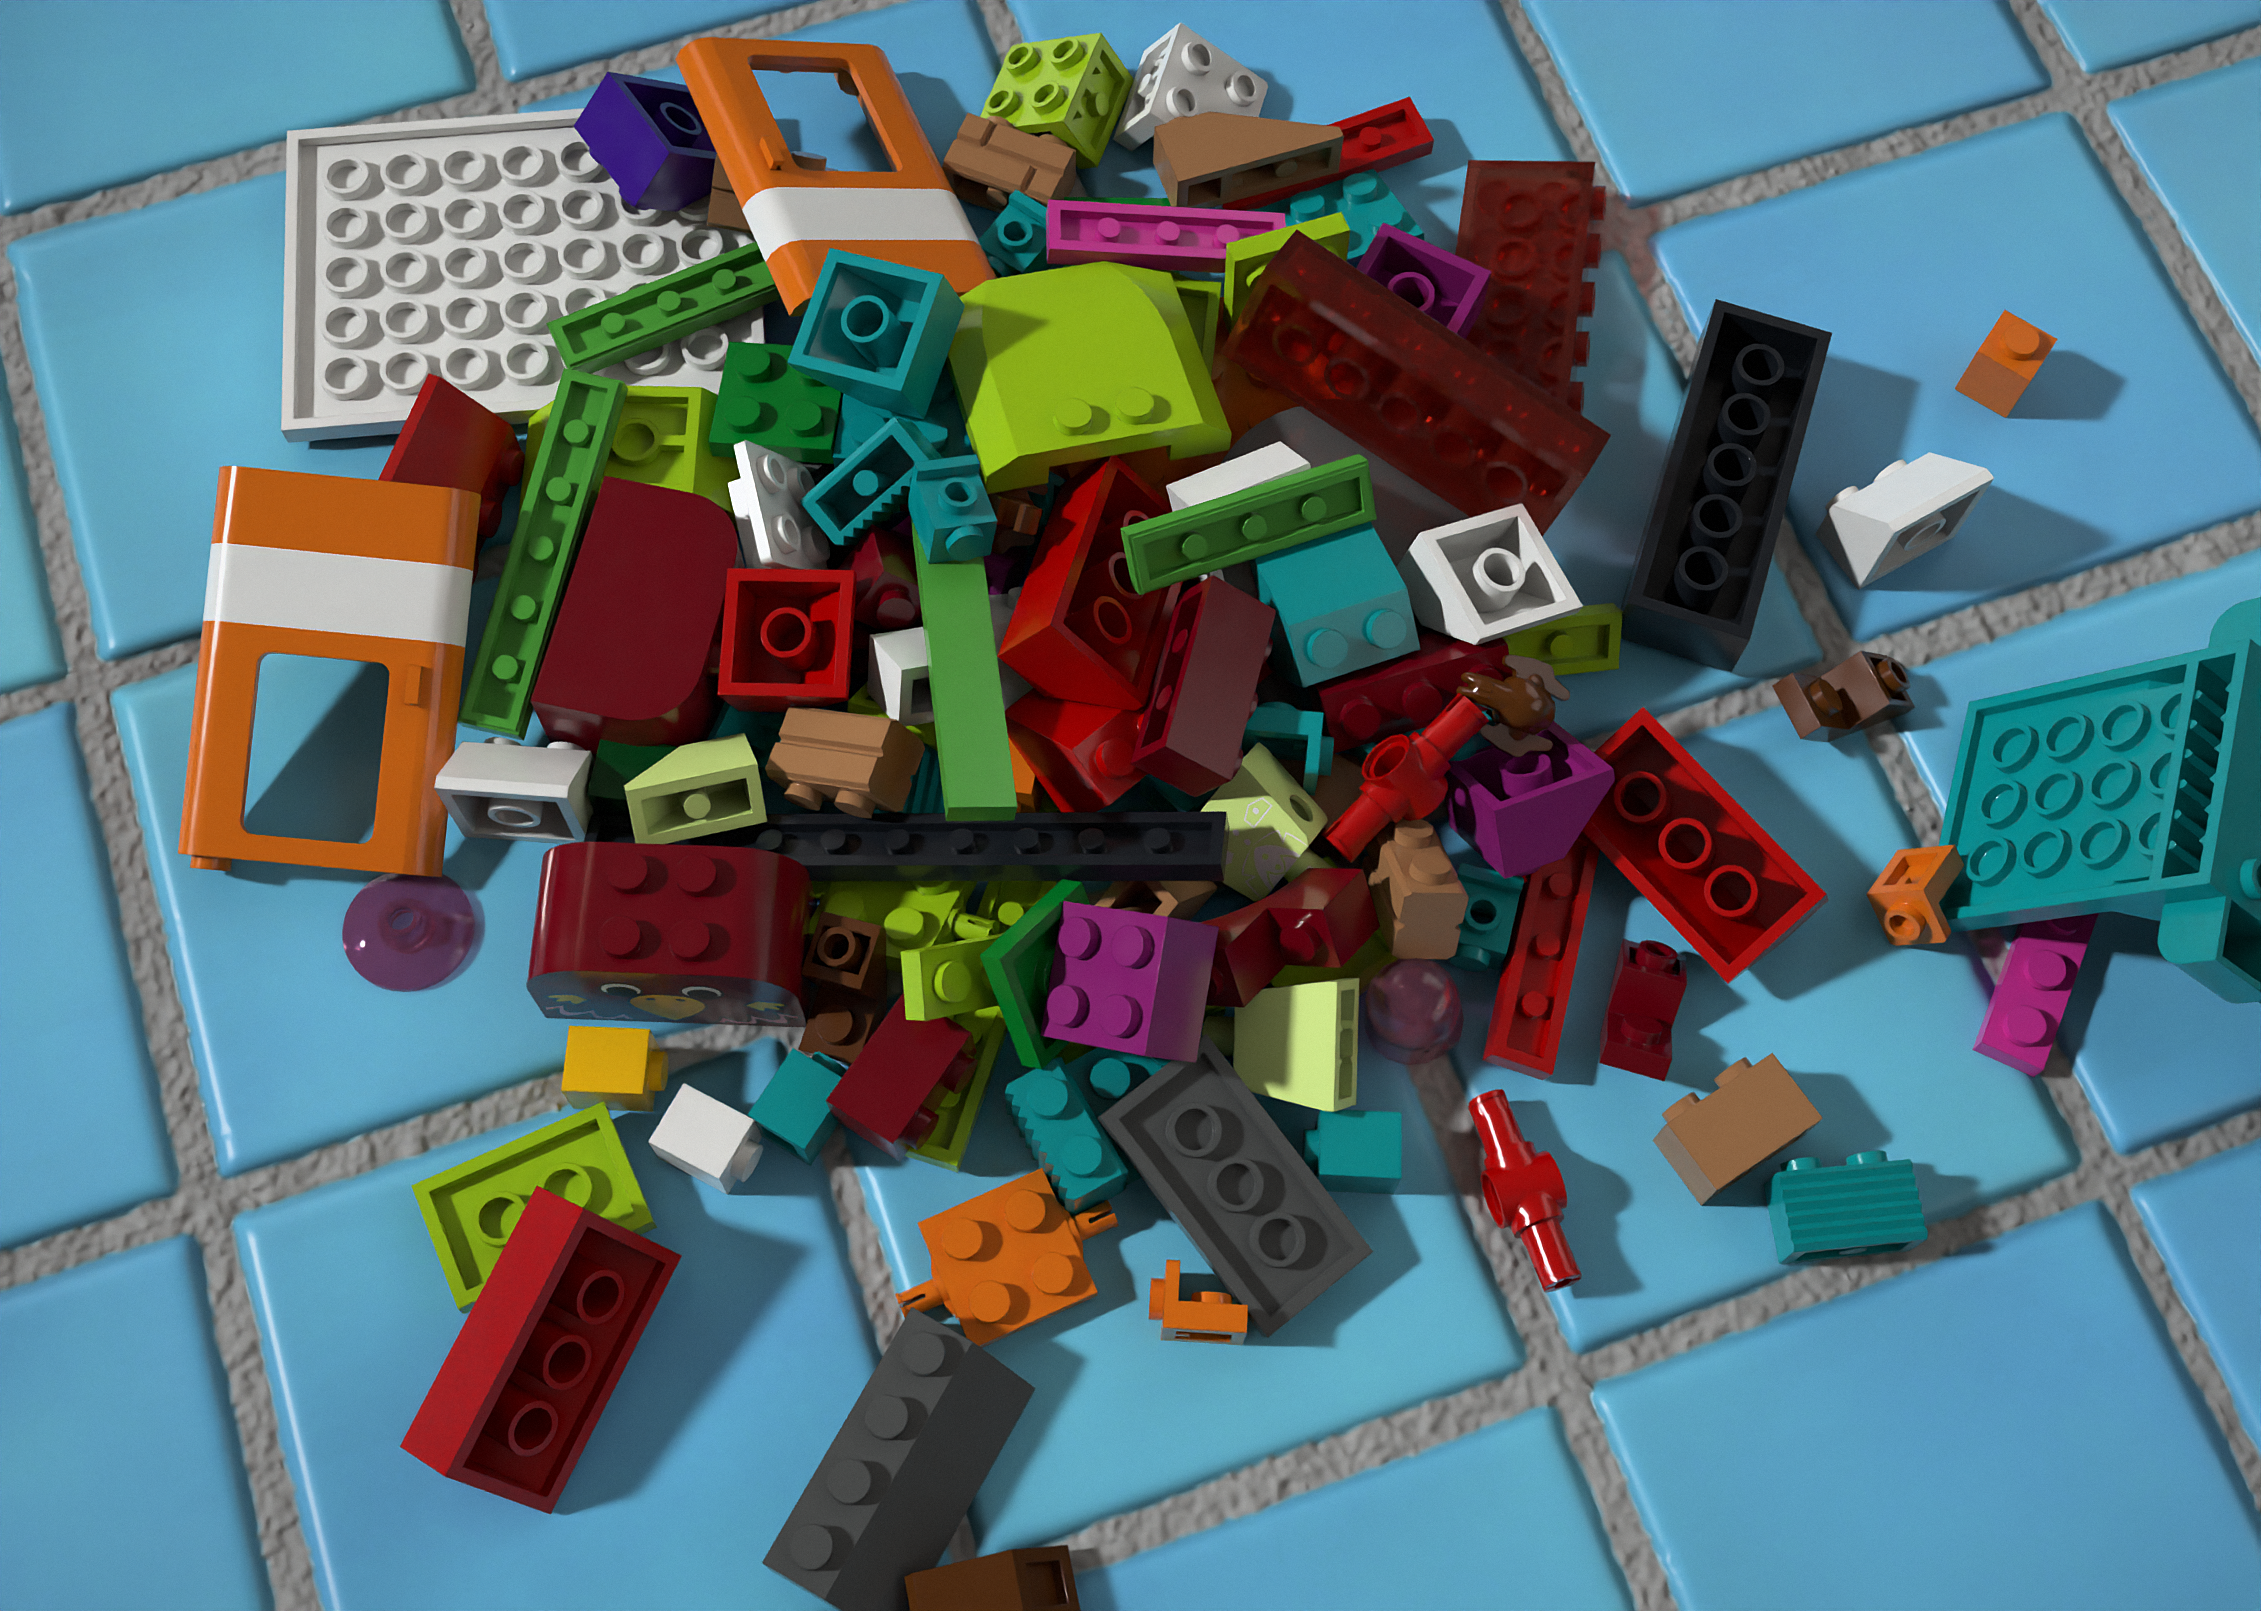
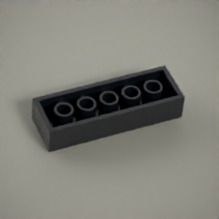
M1718 299L1715 300L1697 344L1620 608L1623 611L1621 639L1732 672L1751 638L1830 344L1831 332Z

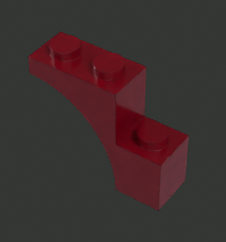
M1307 868L1297 878L1273 894L1232 913L1200 922L1219 927L1206 1005L1244 1008L1286 965L1341 968L1380 927L1363 869Z

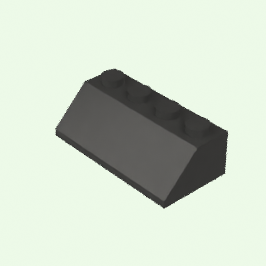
M912 1307L762 1563L772 1572L838 1611H910L904 1577L911 1573L936 1568L1032 1397L1035 1387L973 1341Z

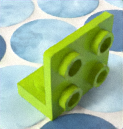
M1101 32L1016 44L1010 48L1005 56L1002 68L990 95L985 101L980 117L985 119L990 116L1002 117L1008 120L1015 129L1028 134L1051 131L1054 136L1063 140L1069 148L1076 150V166L1079 169L1096 168L1100 163L1134 79Z

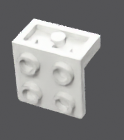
M1180 22L1143 52L1113 140L1132 152L1149 138H1154L1155 126L1166 124L1177 117H1191L1206 112L1259 117L1268 84L1265 80Z
M748 440L735 444L734 451L741 478L729 482L728 488L747 568L828 570L826 560L830 558V546L827 537L800 502V499L815 487L809 471L802 463Z

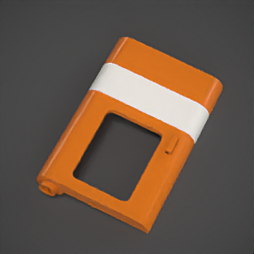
M706 37L689 42L679 51L675 58L790 317L802 316L804 311L807 310L829 248L943 274L959 297L987 280L997 279L885 52L878 46L853 43ZM752 70L780 71L781 73H834L839 88L848 95L856 96L892 172L809 171L797 166Z
M241 466L219 467L178 854L191 855L190 868L231 871L232 859L442 877L448 810L435 791L434 786L437 774L455 752L481 495L466 490L439 486ZM269 654H285L379 663L385 665L389 670L390 677L374 830L369 841L356 844L256 835L250 833L245 828L244 814L261 662L265 656Z

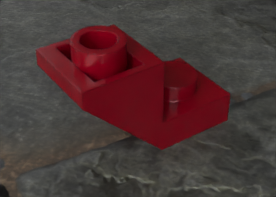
M1623 939L1600 1032L1599 1063L1665 1081L1672 1061L1671 1029L1687 986L1686 956L1677 954L1673 948L1658 941L1644 940L1636 943Z

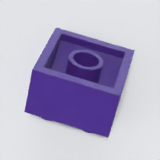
M608 71L574 124V128L589 146L591 157L607 170L619 186L621 197L628 204L639 210L654 209L677 212L712 192L717 152L687 85Z

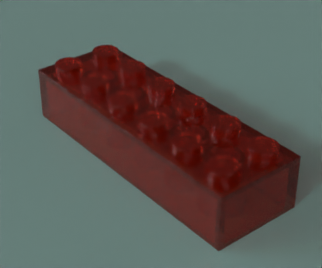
M1297 229L1266 265L1221 351L1222 355L1469 517H1475L1522 503L1542 537L1586 478L1611 437V434Z

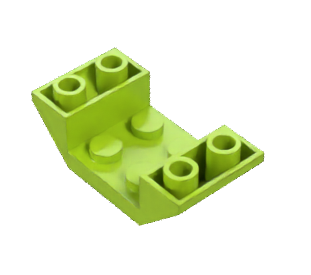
M627 386V396L597 497L604 476L690 492L706 497L720 506L729 516L735 530L738 531L728 488L729 482L741 478L737 459L713 456L708 443L718 395L703 387ZM554 400L529 417L518 518Z

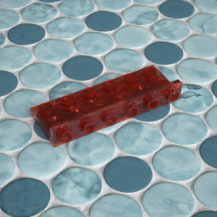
M1468 160L1455 255L1492 272L1482 311L1436 391L1430 439L1452 459L1459 469L1550 473L1551 489H1563L1566 469L1577 468L1579 433L1570 432L1572 417L1582 418L1585 384L1583 381H1576L1577 367H1588L1590 331H1582L1583 317H1594L1596 282H1587L1589 269H1599L1601 233H1593L1594 221L1605 220L1607 187L1596 185L1595 162Z

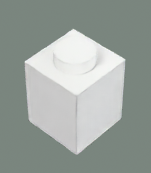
M923 627L870 635L867 693L889 718L897 719L905 727L934 722Z
M683 1083L648 1141L659 1159L727 1195L737 1179L745 1182L750 1177L763 1152V1146L758 1144L762 1136L754 1119Z

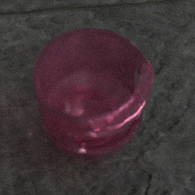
M1422 958L1396 959L1384 965L1370 982L1364 1004L1365 1032L1373 1047L1388 1060L1405 1065L1426 1064L1443 1056L1459 1043L1464 1022L1459 988L1451 974L1438 963Z

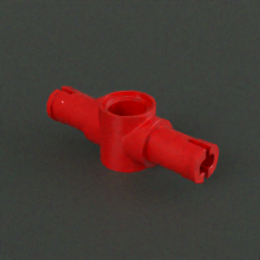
M1458 693L1420 735L1414 731L1409 737L1398 734L1381 741L1371 750L1362 765V775L1366 781L1359 789L1363 794L1322 833V836L1352 863L1366 845L1390 821L1397 824L1402 818L1414 821L1429 815L1443 801L1448 791V781L1443 776L1451 768L1448 761L1474 734L1489 722L1488 718L1473 702Z
M1503 1089L1492 1090L1473 1098L1468 1103V1110L1487 1154L1484 1160L1487 1170L1481 1172V1185L1488 1209L1494 1221L1501 1229L1510 1227L1514 1237L1522 1239L1545 1293L1557 1291L1576 1283L1581 1279L1582 1274L1560 1225L1564 1219L1561 1209L1567 1207L1568 1201L1564 1181L1554 1158L1546 1150L1537 1153L1533 1142L1524 1140Z

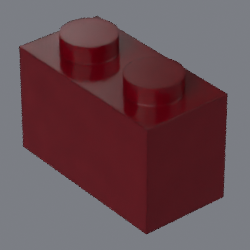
M903 992L826 1099L833 1118L900 1162L910 1147L918 1150L927 1142L939 1121V1115L935 1111L949 1091L958 1094L971 1079L978 1064V1060L974 1058L977 1052L972 1032L948 1017L927 1021L906 1020Z

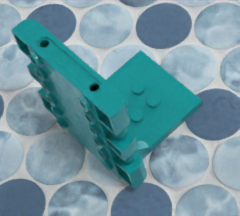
M2261 597L2242 601L2226 610L2214 624L2210 634L2209 645L2206 649L1983 698L1968 703L1938 845H1955L1964 863V867L1947 890L1946 895L1939 902L1951 933L2110 911L2160 921L2158 948L2166 960L2227 1002L2236 1004L2259 1002L2261 1004Z

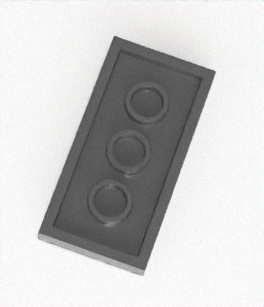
M1207 1034L1200 1037L1196 1063L1171 1060L1097 1118L1230 1295L1233 1296L1236 1303L1248 1305L1247 1317L1262 1337H1270L1373 1252Z

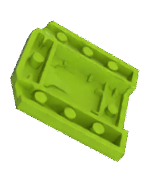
M1100 261L987 280L959 297L965 307L945 363L973 452L977 455L980 462L979 471L987 494L1048 483L1049 467L1162 446H1167L1166 453L1169 461L1229 450L1232 434L1171 273Z

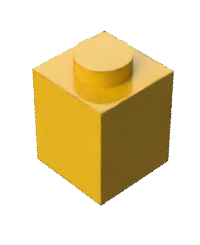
M569 1026L561 1092L573 1109H586L604 1101L609 1110L653 1112L655 1091H665L667 1085L668 1054L667 1051H660V1047L651 1030L641 1028Z

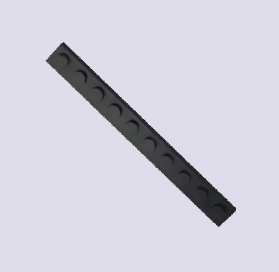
M1227 811L1016 813L1014 820L946 821L945 813H873L871 818H860L851 814H766L767 822L667 844L745 847L778 853L792 858L805 866L811 881H1061L1062 879L1072 881H1224L1230 828ZM592 815L584 842L635 843L630 815Z

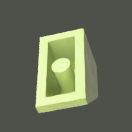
M745 733L682 745L624 785L635 843L667 844L767 822L758 764Z

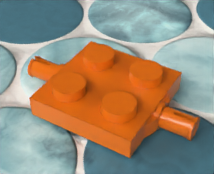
M1040 1168L918 1222V1228L931 1256V1274L933 1279L895 1294L904 1318H906L912 1307L924 1313L944 1304L945 1308L959 1321L965 1337L983 1348L1096 1297L1098 1291L1084 1262L1082 1241L1119 1226L1115 1213L1111 1214L1112 1207L1109 1201L1104 1200L1103 1203L1070 1216V1213L1057 1201L1043 1168Z

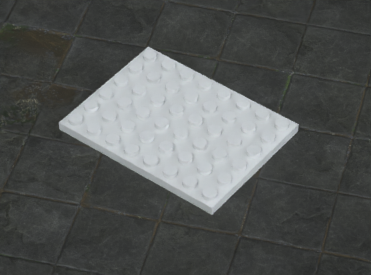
M584 108L287 131L281 431L288 443L400 434L428 373L440 376L509 424L529 423V417L555 399L563 370L566 368L546 323L756 241L754 235L707 226L711 193L677 212L654 209L639 210L628 204L621 197L619 186L607 170L591 157L589 146L574 128V124ZM764 305L591 374L624 381L626 386L703 387L718 395L729 342L766 344Z

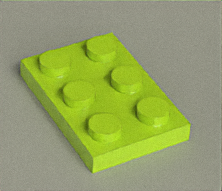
M604 1101L411 1185L456 1306L463 1314L471 1312L536 1186L550 1191L636 1234L642 1235L657 1228L610 1111Z

